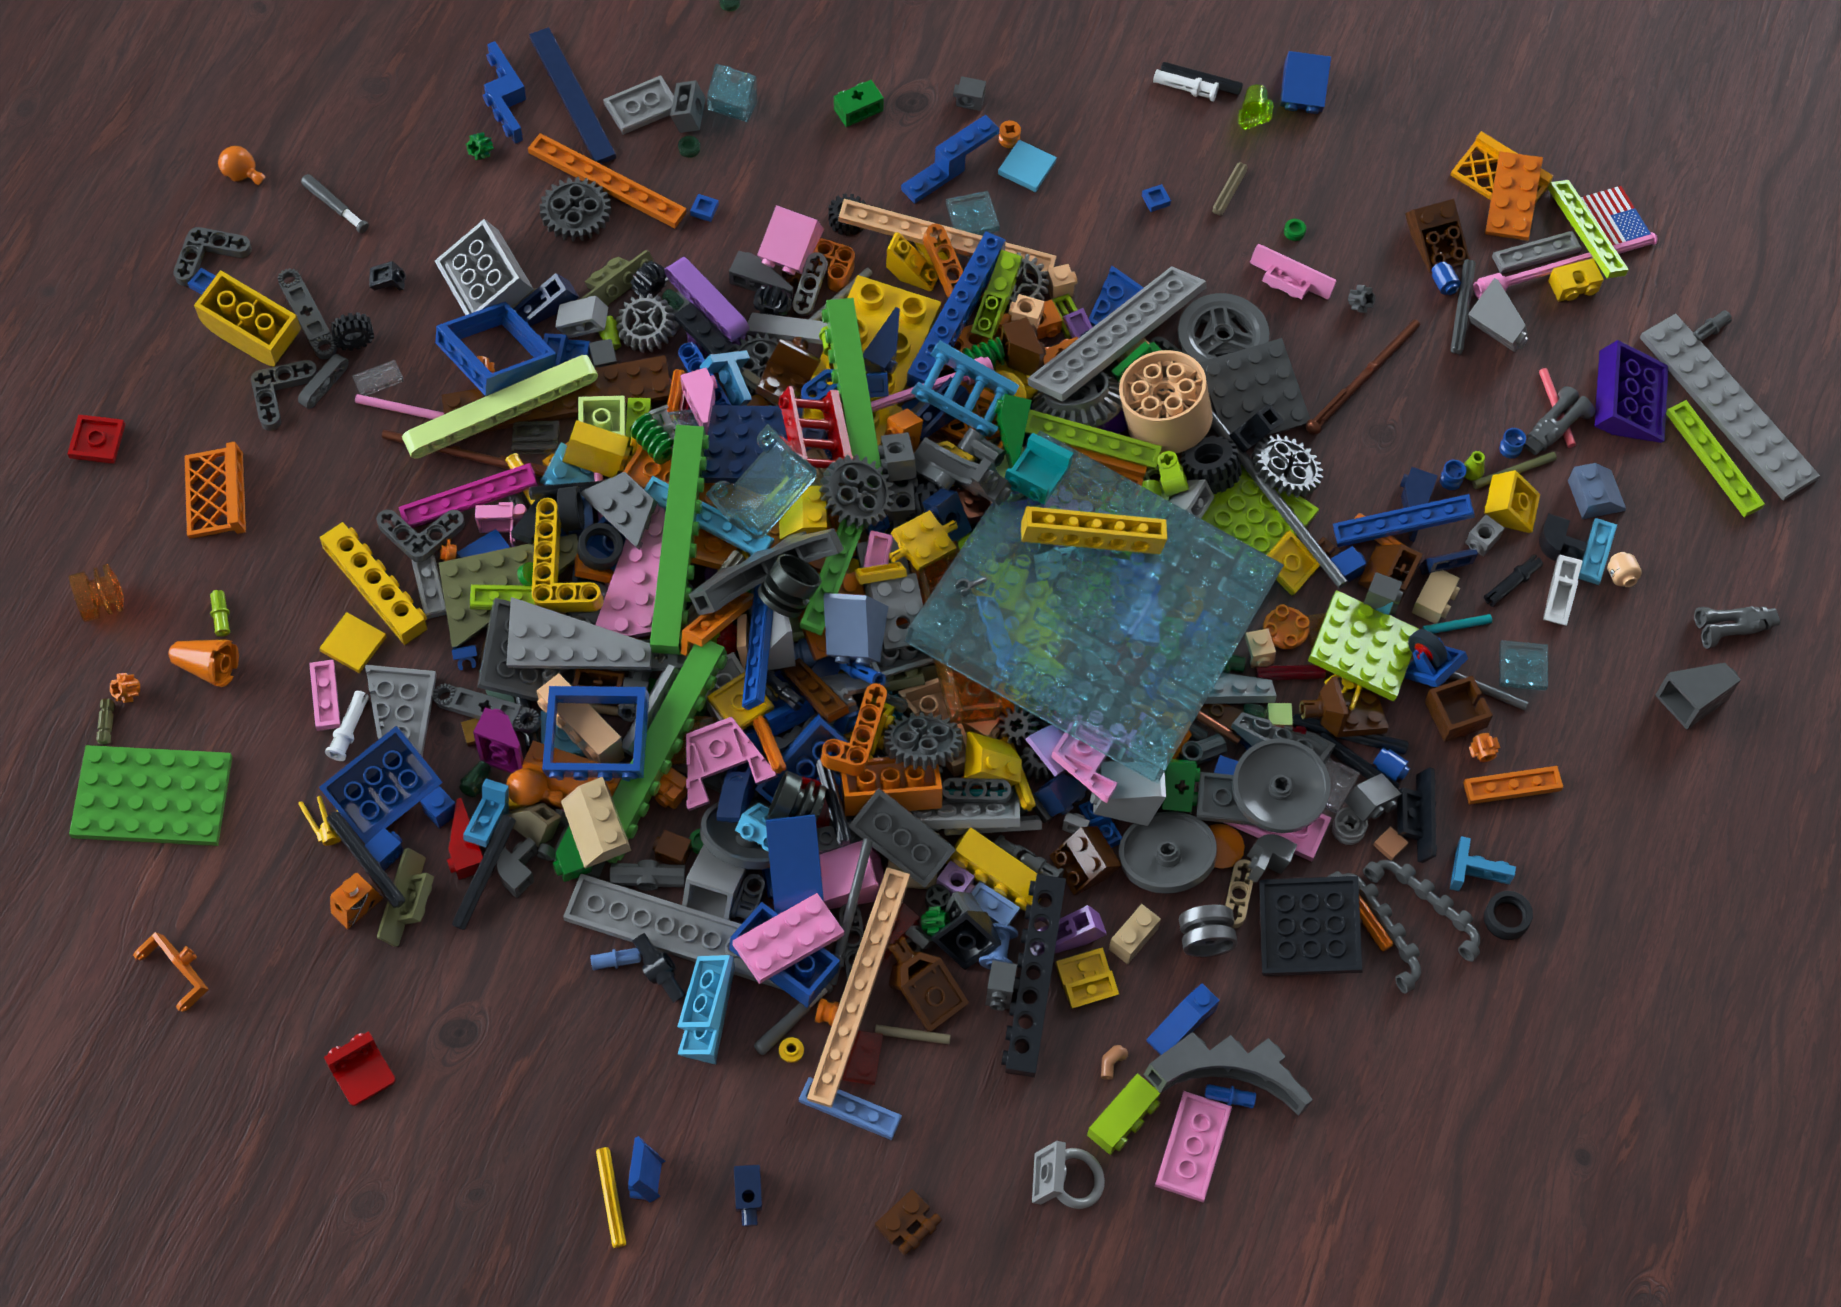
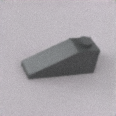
M738 250L729 270L730 284L757 292L758 288L762 285L768 286L771 284L775 287L778 286L780 289H785L791 295L793 301V287L771 267L762 264V260L758 256L750 252L745 253Z

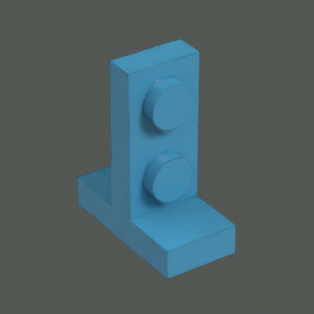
M747 350L712 354L700 365V369L707 368L709 374H719L720 381L723 383L728 400L732 405L747 406L752 400L740 372V369L750 359Z
M485 779L482 785V799L463 834V840L487 847L502 816L509 813L508 785Z
M1461 836L1456 846L1450 889L1459 891L1464 883L1465 875L1510 885L1515 876L1516 867L1504 861L1493 862L1481 856H1468L1471 838Z

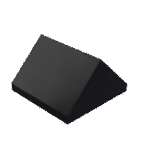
M967 910L931 936V939L964 970L979 961L980 957L986 956L1001 945V940L988 913L982 911Z

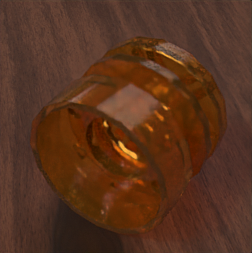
M109 563L103 565L105 576H101L97 567L93 568V580L89 579L85 571L69 575L72 592L85 623L99 619V607L104 606L109 615H112L111 603L115 604L118 612L125 611L123 591L119 579Z

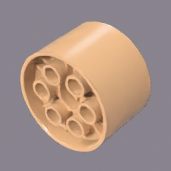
M1156 351L1138 358L1123 373L1120 380L1119 393L1127 429L1131 438L1162 446L1161 454L1165 451H1173L1174 453L1186 451L1197 445L1206 436L1212 424V408L1205 372L1194 358L1178 351Z

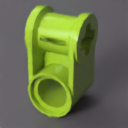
M1173 451L1161 453L1157 463L1161 475V484L1166 497L1189 490L1183 467L1179 463L1176 453Z

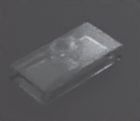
M395 360L352 375L360 395L364 396L404 381Z

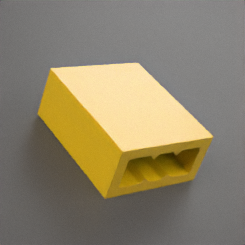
M576 420L562 462L612 478L617 475L618 471L623 472L631 450L630 447H627L629 437Z

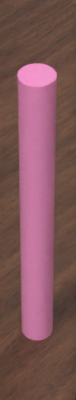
M357 394L355 397V403L423 418L435 419L444 415L443 412Z

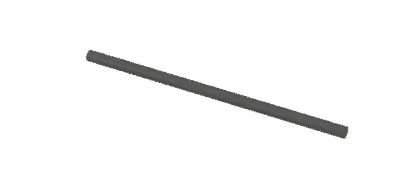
M1212 410L1211 427L1219 437H1225V440L1230 439L1234 443L1229 436L1231 434L1230 431ZM1236 445L1240 464L1339 589L1343 588L1348 583L1346 578L1275 488L1270 489L1271 484H1264L1265 478L1257 476L1259 471L1253 469L1255 464L1251 462L1252 459L1246 452L1243 453Z

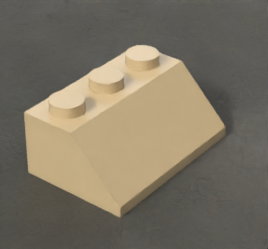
M603 777L578 786L561 801L585 869L631 851L609 787Z

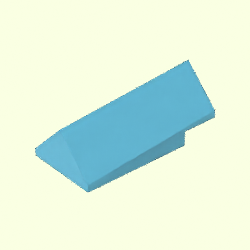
M733 956L697 957L677 1026L685 1030L678 1055L716 1065L735 970Z

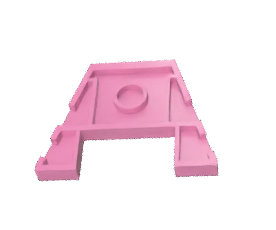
M732 717L686 734V765L688 770V779H686L688 800H686V806L689 811L710 803L702 780L749 762L757 785L778 777L776 772L772 771L770 764Z
M1072 720L1054 748L1051 757L1103 802L1108 803L1118 783L1096 772L1113 746L1137 756L1147 736L1143 734H1138L1137 736L1127 735L1126 731L1119 729L1116 732L1103 730V726Z

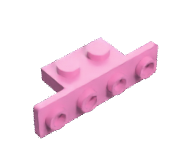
M1261 244L1256 246L1250 261L1251 264L1267 271L1263 277V282L1272 288L1288 293L1293 298L1302 300L1306 293L1310 291L1325 299H1329L1336 284V279Z

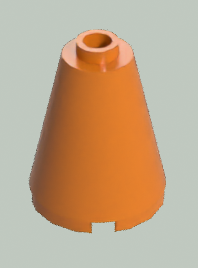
M226 639L177 641L170 647L168 653L172 664L218 687L227 686L232 681L234 676L230 674L233 668L237 669L239 663L238 647L236 644L231 643L233 641Z

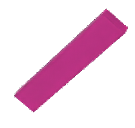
M531 463L400 506L399 511L402 519L411 528H415L436 521L449 510L462 512L474 508L476 505H483L528 490L531 486H538L533 467Z

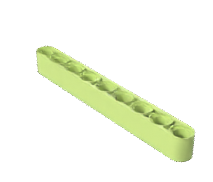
M581 355L406 431L402 439L410 456L418 459L587 386L598 378V374L590 358L587 355Z

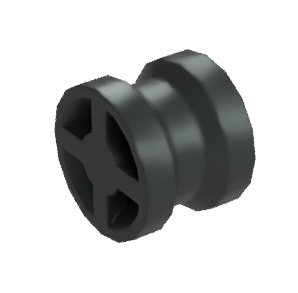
M939 884L928 888L925 899L928 911L929 907L940 906L941 910H945L950 900L949 890Z

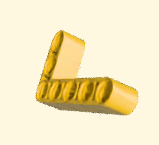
M543 498L536 507L532 598L537 606L555 612L597 611L601 609L604 603L601 590L597 584L591 582L558 583L561 522L556 501L552 498ZM548 510H554L551 514H545ZM548 531H552V533H551L550 535H548V536H543L544 533H546V532H548ZM545 553H551L548 557H542ZM550 574L548 578L541 579L543 575ZM573 595L571 599L563 600L565 596ZM590 595H596V597L591 600L587 599V597ZM543 596H549L548 599L544 601L540 600V598Z

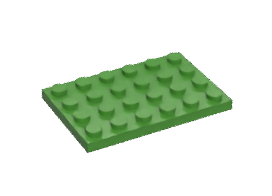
M86 745L69 835L71 838L218 846L232 755L231 753Z

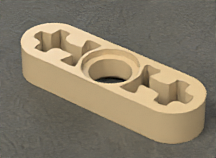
M1245 859L1237 861L1234 865L1225 906L1230 907L1232 911L1234 905L1239 906L1237 911L1238 917L1234 920L1231 928H1239L1244 923L1253 881L1248 879L1251 871L1248 868L1250 861ZM1242 868L1247 869L1244 882L1239 881ZM1240 888L1244 890L1246 897L1237 899L1233 896L1232 891Z

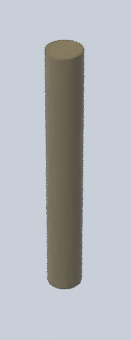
M877 1024L875 1029V1035L948 1045L951 1036L949 1034Z

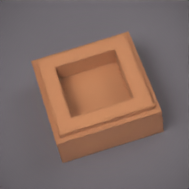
M1390 826L1373 845L1392 861L1409 842L1398 835Z

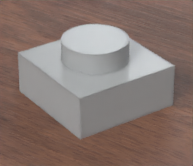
M1067 813L1062 830L1074 834L1081 827H1088L1090 821L1081 814Z

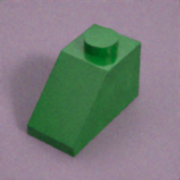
M568 826L556 851V861L553 862L557 876L561 875L564 882L577 878L580 874L586 875L592 872V866L584 868L571 828Z

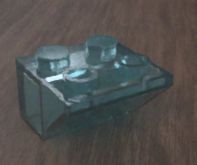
M716 64L707 94L708 110L748 122L757 104L756 76L732 69L729 66Z

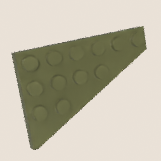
M577 534L560 537L559 575L569 565L575 563V557L578 553ZM534 543L439 562L453 649L460 648L462 644L472 637L475 638L484 628L489 626L491 610L470 609L471 584L524 586L518 579L517 570L519 566L527 562L533 563ZM545 553L542 557H548L551 553ZM550 574L543 575L541 579L548 578Z

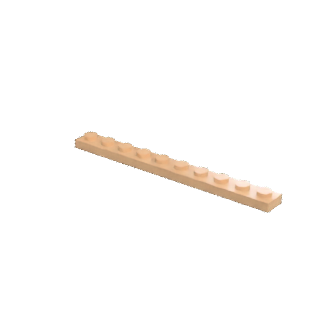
M844 199L838 222L894 236L895 232H899L906 240L923 245L924 233L931 224H935ZM942 225L946 230L955 253L972 257L983 236ZM931 233V235H930L931 237H936V239L938 238L937 235L934 236V235ZM1007 242L1005 245V251L1014 254L1021 253L1023 259H1025L1026 254L1030 255L1029 261L1036 257L1038 259L1036 266L1039 264L1044 265L1040 272L1054 267L1055 255Z
M886 868L807 1100L830 1108L833 1106L910 880V874Z

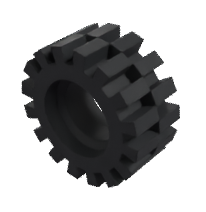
M843 194V198L838 195L836 196V201L833 199L831 205H829L828 221L830 227L833 226V231L835 232L839 230L838 234L840 235L846 232V236H850V232L856 235L857 230L862 232L863 228L838 222L844 199L866 204L864 200L861 201L859 196L855 199L854 194H850V197H847V194Z
M357 312L355 315L348 313V316H345L343 314L341 319L336 318L334 319L335 322L331 323L330 327L334 345L337 348H342V350L349 348V351H353V348L361 349L360 346L366 347L368 346L367 343L371 344L372 339H374L372 323L369 316L366 317V314L361 316Z

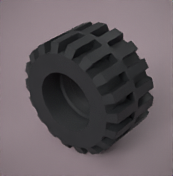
M1204 437L1197 445L1183 451L1181 454V464L1186 479H1206L1213 495L1218 492H1225L1228 488L1231 489L1234 483H1238L1239 477L1242 475L1237 447L1230 439L1225 440V437Z

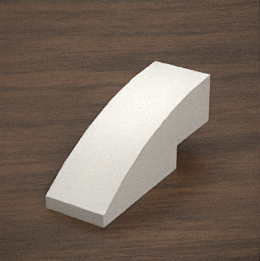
M1564 555L1558 556L1543 620L1567 626L1578 585L1582 560Z

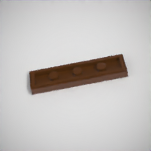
M801 658L795 660V666L780 668L781 675L828 723L849 713L848 706Z

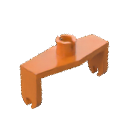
M155 932L134 952L133 956L136 960L140 961L146 958L158 946L162 948L172 963L194 986L176 1006L179 1011L184 1012L193 1006L209 989L190 966V963L197 958L196 954H193L194 952L187 946L179 953L164 935Z

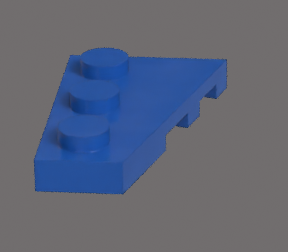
M1111 266L1108 277L1103 284L1101 293L1089 317L1092 327L1144 287L1114 266Z

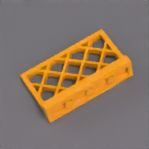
M1481 131L1473 145L1451 171L1450 175L1491 200L1492 193L1490 191H1493L1494 186L1492 177H1495L1496 171L1491 172L1489 163H1498L1500 151L1518 153ZM1475 150L1480 151L1484 154V159L1473 161V152ZM1486 164L1487 173L1476 174L1474 166ZM1471 166L1472 175L1464 176L1459 173L1462 167ZM1542 168L1535 203L1544 191L1548 190L1547 188L1553 179V175ZM1489 177L1490 186L1481 187L1478 185L1477 179Z

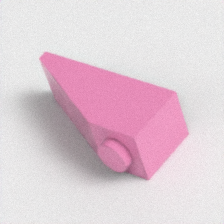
M707 368L680 375L683 394L698 425L704 426L707 435L712 406L715 405V389L718 386L714 375L710 376Z

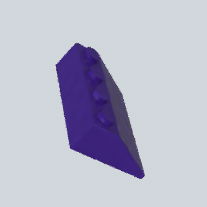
M1619 340L1599 351L1595 427L1612 435L1659 443L1664 442L1668 366Z

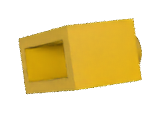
M1594 258L1553 268L1548 281L1558 302L1574 300L1579 294L1583 293L1588 296L1594 295L1599 292L1604 279Z

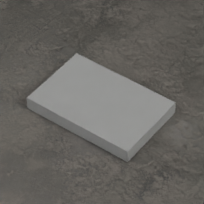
M660 75L605 98L603 101L621 133L624 135L669 116L674 95Z

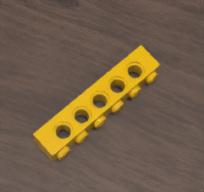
M1027 506L1021 520V542L1161 554L1167 541L1166 519Z
M343 522L320 537L323 549L399 640L406 645L427 630L425 622L427 617L421 608L416 609L412 603L414 602L406 591L402 593L398 588L400 585L395 577L386 574V568L379 559L375 561L371 556L373 553L368 545L359 542V536L352 527L348 529ZM347 548H353L350 551H344ZM361 564H366L364 567H358ZM374 580H380L376 584H371ZM388 596H393L390 600H384ZM400 613H407L405 616H398Z

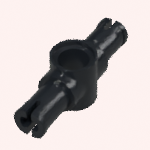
M645 933L632 940L644 959L643 963L645 965L642 966V969L649 981L662 986L673 1003L686 996L674 978L675 973L673 971L676 970L672 959L665 952L656 951Z

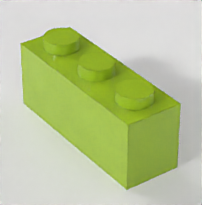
M1137 1073L1089 1127L1087 1136L1109 1155L1115 1149L1120 1151L1128 1142L1126 1138L1131 1131L1136 1133L1143 1125L1144 1121L1142 1118L1147 1113L1153 1114L1159 1107L1160 1102L1158 1100L1161 1093Z

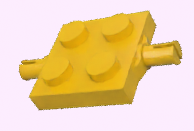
M929 510L893 529L891 535L896 540L899 549L889 553V558H892V562H896L905 557L919 571L955 551L957 547L948 536V533L956 530L958 526L954 524V520L941 525Z

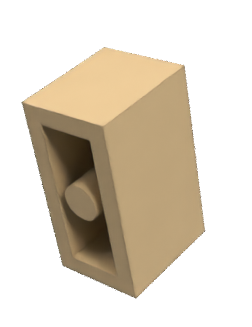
M1444 570L1431 573L1414 605L1412 613L1434 624H1437L1441 617L1446 618L1451 608L1448 602L1450 599L1455 600L1460 590L1457 587L1460 578Z
M1141 904L1112 937L1109 950L1126 964H1129L1158 930L1161 918Z

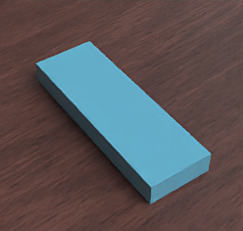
M1598 518L1594 519L1586 551L1582 558L1583 562L1578 579L1596 585L1600 584L1617 528L1616 524Z

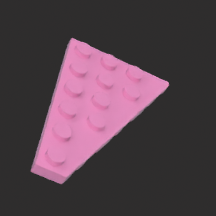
M658 504L651 515V523L648 530L645 529L641 539L643 545L640 550L626 538L622 554L616 565L603 606L596 621V626L632 638L651 635L666 512Z

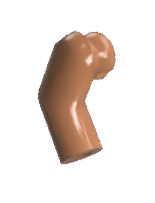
M1115 1045L1102 1056V1079H1113L1114 1064L1117 1061L1126 1060L1128 1057L1126 1048L1121 1045Z

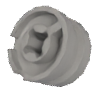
M1350 807L1342 808L1336 814L1332 824V833L1340 843L1354 845L1363 839L1368 827V820L1363 822ZM1346 823H1351V824H1353L1354 828L1351 829V826H1349L1348 824H1347V825H1345V824H1346Z

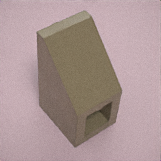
M544 803L518 807L505 814L516 820L513 829L524 837L532 839L538 847L541 843H546L553 839L562 817Z

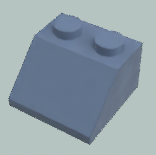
M1597 463L1573 468L1568 483L1582 519L1626 510L1612 470Z

